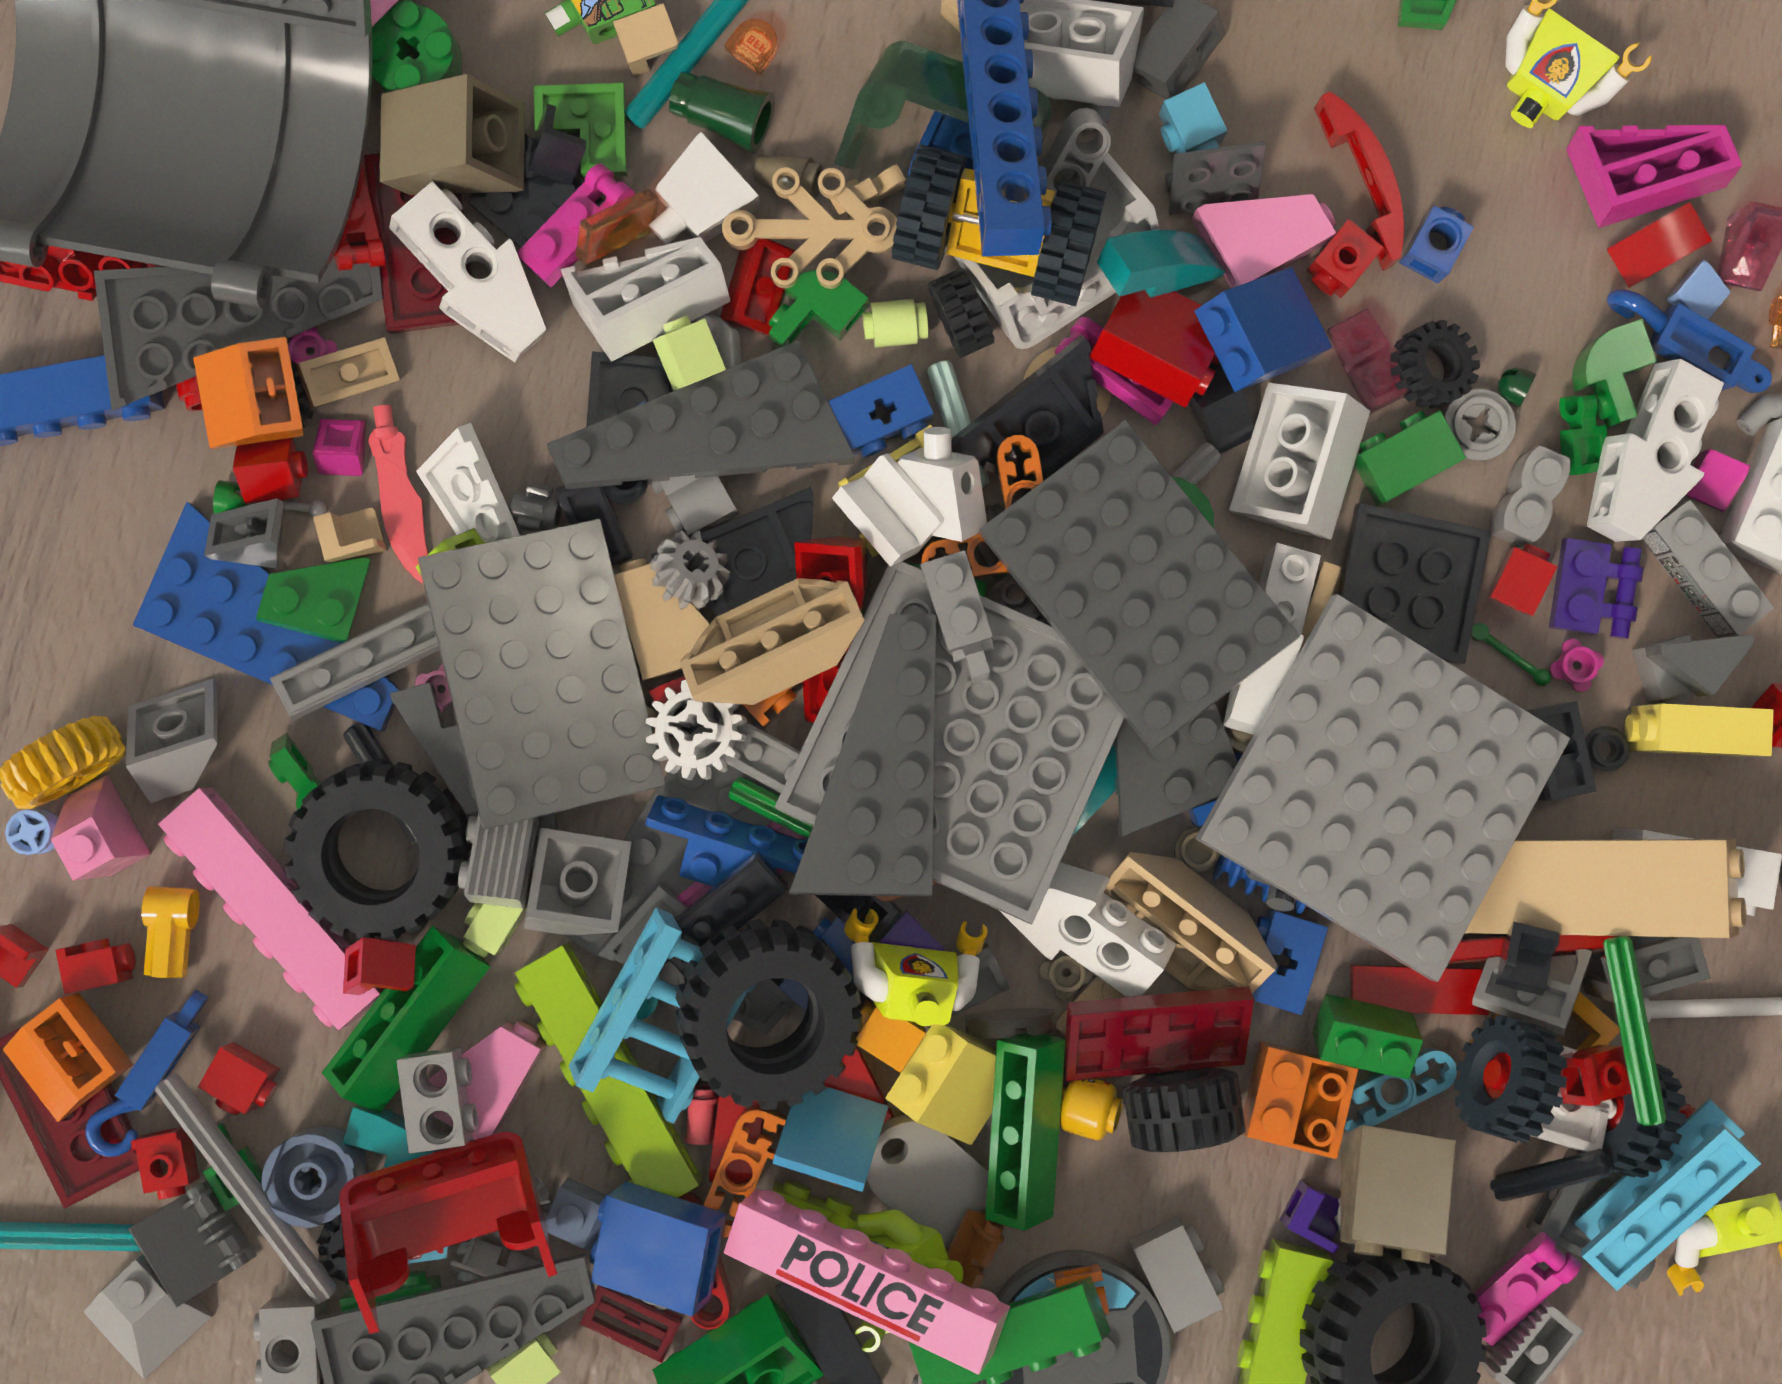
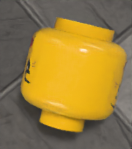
M1099 1079L1070 1081L1067 1087L1062 1086L1060 1126L1068 1133L1100 1141L1107 1133H1115L1122 1114L1123 1098L1118 1097L1116 1087L1109 1082Z

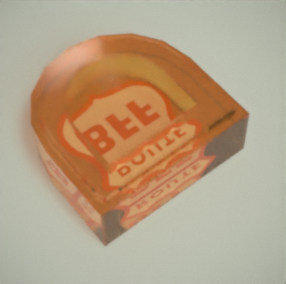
M749 19L743 21L735 29L724 44L725 51L761 76L776 55L778 40L774 28L768 22L762 19Z

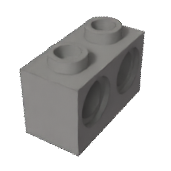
M461 1047L406 1054L397 1059L409 1154L465 1146L473 1139V1132L478 1131V1113L475 1104H469L466 1086L472 1084V1069L469 1058L462 1057ZM430 1064H437L445 1070L447 1082L444 1087H436L429 1082L427 1069ZM435 1111H444L451 1116L453 1120L451 1133H443L436 1129L433 1123Z

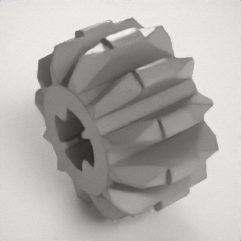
M681 530L675 533L672 540L666 539L661 542L657 548L658 555H655L652 559L650 569L656 572L652 579V586L666 588L663 594V601L669 600L674 596L678 598L680 610L687 608L690 602L699 610L705 607L709 600L718 599L723 592V585L729 579L730 571L723 567L727 562L728 554L715 553L714 551L717 546V539L706 544L702 541L700 530L694 532L690 539Z

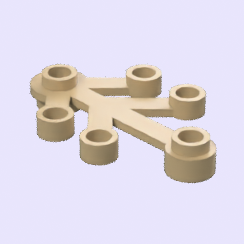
M784 167L777 170L773 175L772 184L774 191L779 197L788 199L808 220L755 219L748 211L736 210L729 213L722 224V232L726 242L736 250H747L753 247L758 239H807L789 258H780L773 263L771 276L773 282L780 288L794 286L799 279V274L834 240H852L835 259H824L817 267L816 273L819 283L827 289H834L842 284L844 275L867 252L883 253L893 247L897 218L888 209L882 207L868 208L846 186L845 177L840 170L827 168L818 177L820 193L828 199H835L853 219L835 220L800 185L797 172L791 168ZM786 176L793 178L795 181L794 186L789 190L781 189L778 186L781 178ZM829 177H836L841 183L837 189L828 190L823 186L824 181ZM745 221L749 225L748 230L741 235L735 234L732 231V226L735 222ZM874 222H880L885 226V231L882 235L873 236L869 233L868 227ZM783 266L792 268L794 271L792 277L788 280L779 279L776 276L779 268ZM831 266L837 268L839 275L835 280L828 281L822 277V272L825 268Z

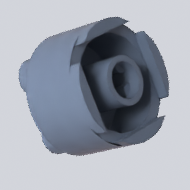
M329 1126L307 1128L290 1137L272 1151L264 1165L262 1187L272 1205L270 1208L281 1220L296 1227L311 1228L334 1220L341 1215L339 1194L343 1186L353 1178L367 1174L365 1150L343 1143L346 1132ZM312 1168L318 1171V1177L322 1179V1182L319 1184L313 1182L315 1175L309 1172Z

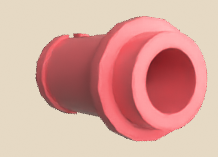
M695 1085L693 1099L687 1107L685 1143L692 1145H709L713 1143L715 1104L718 1103L719 1096L715 1095V1092L708 1085Z

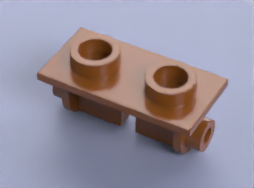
M967 1209L947 1255L949 1260L958 1261L963 1267V1280L961 1283L975 1289L980 1287L984 1278L982 1271L984 1267H989L999 1244L1003 1243L1005 1237L1002 1234L1004 1230L1002 1224L985 1220L986 1213Z

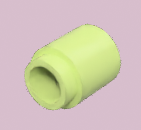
M914 299L871 302V312H862L865 340L873 339L875 348L917 344L918 339L928 338L925 302L914 303Z

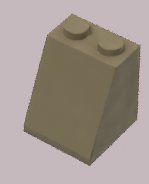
M469 74L381 94L380 183L409 195H417L432 181L440 190L446 188L453 194L518 192L524 190V102Z
M1367 1125L1359 1126L1344 1133L1340 1144L1341 1242L1355 1244V1253L1370 1256H1383L1384 1249L1401 1252V1259L1406 1262L1430 1264V1257L1446 1255L1456 1140Z

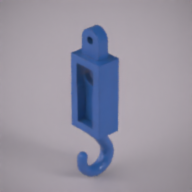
M1613 290L1607 296V304L1613 311L1627 319L1633 318L1636 312L1654 330L1650 338L1654 352L1670 361L1682 359L1722 381L1724 385L1721 391L1733 388L1736 385L1748 393H1759L1770 386L1772 381L1770 371L1762 364L1751 359L1756 347L1682 304L1678 303L1670 306L1663 313L1645 296L1631 290ZM1714 346L1731 355L1723 370L1708 361L1709 352Z
M195 990L180 1013L174 1012L165 1017L114 1095L119 1099L103 1106L90 1116L86 1124L85 1136L89 1146L97 1154L106 1157L119 1156L132 1148L131 1140L138 1138L137 1131L129 1130L122 1142L111 1144L102 1138L101 1125L106 1120L121 1113L134 1110L141 1111L152 1103L157 1095L155 1087L171 1074L201 1028L194 1021L206 1004L208 996Z

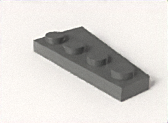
M658 882L621 923L618 932L613 933L598 949V955L610 961L616 960L625 964L656 907L671 913L676 918L688 906ZM668 959L658 974L660 980L677 987L681 983L687 984L688 981L686 976L681 974ZM775 979L764 980L757 983L751 992L746 993L732 1019L767 1035L796 1002L778 988L780 985Z

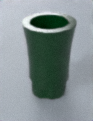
M688 72L680 73L673 84L669 97V112L671 114L687 119L689 124L724 137L752 154L758 151L765 139L775 105V95L773 92L748 89L705 75L699 77Z

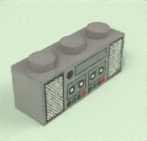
M1691 500L1676 504L1641 539L1717 638L1740 636L1775 609Z

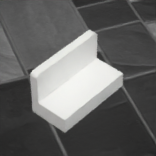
M888 453L879 456L862 478L841 486L832 497L890 567L917 554L944 523V517Z

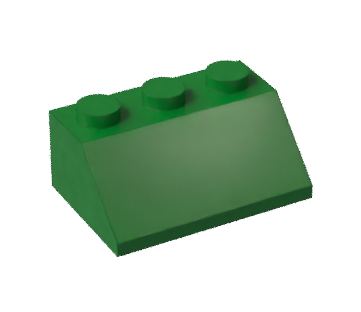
M768 1294L759 1300L749 1303L741 1312L725 1321L723 1325L716 1329L708 1330L704 1336L683 1350L671 1354L666 1361L652 1369L658 1384H811L824 1376L806 1342L788 1314Z

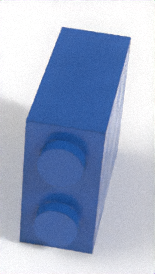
M1293 267L1225 290L1194 311L1234 392L1303 366L1333 348Z
M627 1181L609 1194H606L598 1209V1220L602 1221L599 1237L595 1241L590 1254V1262L594 1264L591 1283L692 1317L711 1299L726 1213Z

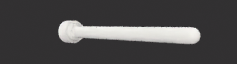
M1648 997L1643 998L1648 1023L1651 1019L1782 1015V997L1649 1000ZM1613 1003L1614 1018L1619 1027L1615 1003Z

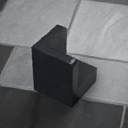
M547 103L532 140L528 171L571 185L586 151L587 142L582 138L553 129L556 106Z
M1513 922L1503 941L1495 984L1542 996L1547 987L1551 958L1559 944L1560 933Z

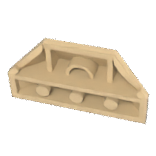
M797 578L714 618L697 639L691 652L686 653L680 660V665L695 701L754 705L836 666L865 620L847 581H837L834 583L818 579Z
M1129 852L1108 876L1110 881L1104 890L1105 894L1124 904L1129 911L1150 926L1162 931L1167 938L1177 944L1164 970L1187 988L1201 991L1249 986L1253 994L1276 970L1277 964L1251 915L1178 858Z

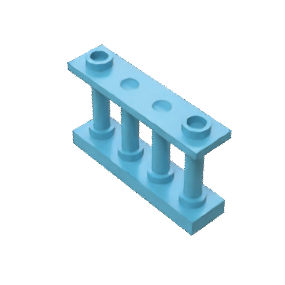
M656 907L571 1060L569 1068L576 1086L590 1092H594L601 1078L605 1079L607 1076L658 1095L656 1101L665 1120L674 1124L681 1110H685L690 1105L694 1096L695 1085L700 1076L695 1071L680 1036L637 1019V1012L643 1001L651 997L679 1007L675 999L678 987L660 980L658 974L667 959L676 957L688 963L690 960L699 963L703 955L699 950V946L681 939L682 931L673 915ZM757 984L744 991L735 1001L728 1016L726 1029L746 993L751 992ZM630 1036L680 1056L669 1078L666 1079L615 1059V1052L622 1039H627Z
M1710 1098L1685 1120V1125L1680 1124L1676 1133L1682 1135L1679 1145L1671 1144L1670 1149L1674 1154L1669 1161L1660 1159L1662 1169L1656 1173L1649 1171V1176L1644 1178L1637 1176L1633 1178L1623 1175L1573 1220L1574 1224L1591 1240L1580 1250L1582 1257L1616 1291L1623 1287L1761 1165L1759 1158L1739 1140L1745 1135V1132Z

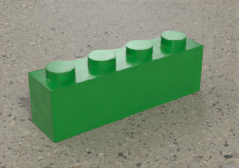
M433 925L416 946L413 988L408 991L385 988L322 1071V1074L343 1099L381 1113L400 1088L396 1060L406 1054L428 1051L491 967L480 955L466 948L462 944L463 940Z
M1025 1030L997 1040L985 1220L1026 1231L1052 1218L1054 1215L1066 1039Z
M1091 1276L1007 1304L1010 1306L993 1357L979 1375L909 1342L922 1383L973 1384L986 1379L987 1384H999L1014 1377L1012 1370L1029 1365L1031 1372H1035L1058 1362L1057 1355L1073 1351L1076 1358L1099 1350L1101 1348L1100 1341L1111 1330Z

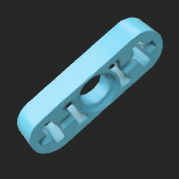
M1435 1048L1419 1051L1412 1074L1418 1076L1429 1069L1427 1061L1432 1059L1439 1064H1444V1067L1439 1070L1441 1078L1435 1081L1433 1078L1425 1076L1417 1080L1416 1082L1422 1087L1417 1092L1411 1078L1409 1080L1400 1078L1405 1085V1094L1400 1101L1395 1103H1388L1383 1099L1381 1088L1386 1080L1399 1077L1376 1073L1356 1083L1351 1100L1357 1105L1370 1100L1365 1094V1091L1370 1089L1374 1101L1381 1107V1110L1376 1112L1375 1107L1372 1105L1358 1111L1360 1119L1354 1122L1351 1118L1347 1117L1344 1130L1351 1131L1362 1125L1375 1126L1448 1089L1454 1083L1457 1075L1454 1060L1445 1052Z

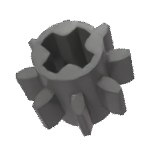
M532 482V485L528 484L526 492L521 490L515 491L509 511L515 524L520 525L518 530L520 536L558 527L562 507L559 500L551 498L553 487Z

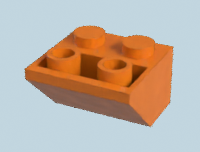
M286 337L237 343L193 357L210 449L303 436L302 421Z
M80 993L57 999L22 1026L3 1048L5 1054L57 1122L62 1121L134 1065Z
M1259 1041L1243 1108L1246 1131L1243 1134L1249 1138L1337 1159L1358 1068L1320 1060L1319 1056L1308 1052Z

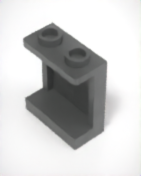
M1627 936L1633 941L1643 998L1711 979L1699 938ZM1605 952L1592 953L1582 982L1585 994L1614 1003Z
M1568 1148L1563 1158L1579 1153L1572 1148ZM1611 1171L1605 1178L1544 1192L1526 1227L1537 1235L1545 1232L1556 1241V1245L1585 1260L1580 1250L1591 1240L1574 1224L1573 1220L1622 1176ZM1655 1258L1626 1284L1636 1289L1641 1281L1647 1280L1655 1267Z

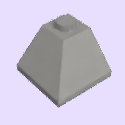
M214 678L128 706L125 766L150 803L194 789L218 744L217 683Z
M540 828L523 929L568 936L617 933L632 842Z
M144 1255L135 1259L84 1310L85 1315L143 1379L148 1377L214 1316L197 1295L176 1308Z

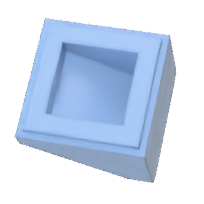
M1703 259L1691 268L1666 300L1671 305L1680 303L1709 320L1731 292L1712 266Z

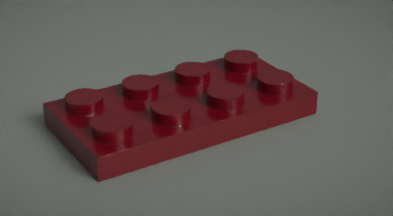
M1249 986L1068 1002L1064 1056L1066 1081L1245 1065L1254 1004L1251 989Z

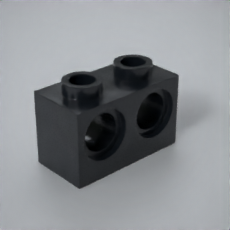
M1577 701L1526 710L1570 738L1537 800L1553 801L1597 792Z

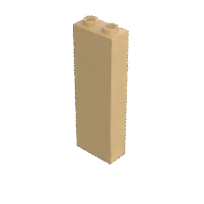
M1515 839L1465 933L1508 934L1513 922L1555 931L1560 933V935L1731 938L1739 935V927H1745L1746 902L1744 898H1738L1737 878H1743L1745 873L1744 852L1742 849H1736V839Z

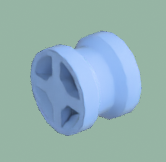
M44 809L19 811L11 816L6 825L5 835L7 843L19 854L33 855L51 852L55 847L50 839L59 817L50 810ZM42 831L40 840H38L39 832Z

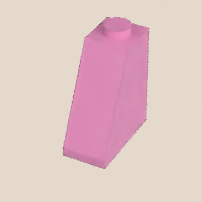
M1314 194L1204 204L1196 209L1191 218L1200 237L1205 240L1226 272L1223 276L1230 288L1283 270L1328 244L1336 234L1333 228L1336 226V222L1331 210L1325 203L1319 204Z
M104 776L65 798L50 840L73 881L113 876L151 854L109 776Z
M517 1020L515 1025L510 1022L505 1023L462 1054L463 1058H469L472 1069V1084L466 1087L469 1104L474 1103L478 1113V1131L473 1132L474 1140L498 1132L547 1046V1043L538 1039L540 1032L522 1021ZM442 1069L428 1080L436 1087H444L447 1082V1074ZM435 1111L434 1117L453 1127V1120L448 1113Z

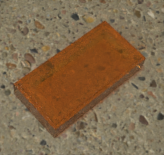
M647 189L581 220L575 256L587 265L652 233L653 230L649 224L656 219L659 197L650 189Z

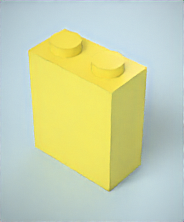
M1679 704L1631 706V714L1627 715L1624 724V735L1626 740L1630 742V751L1727 757L1772 756L1773 709Z
M933 1024L885 1098L915 1122L972 1145L992 1114L996 1050L990 1045L950 1025Z

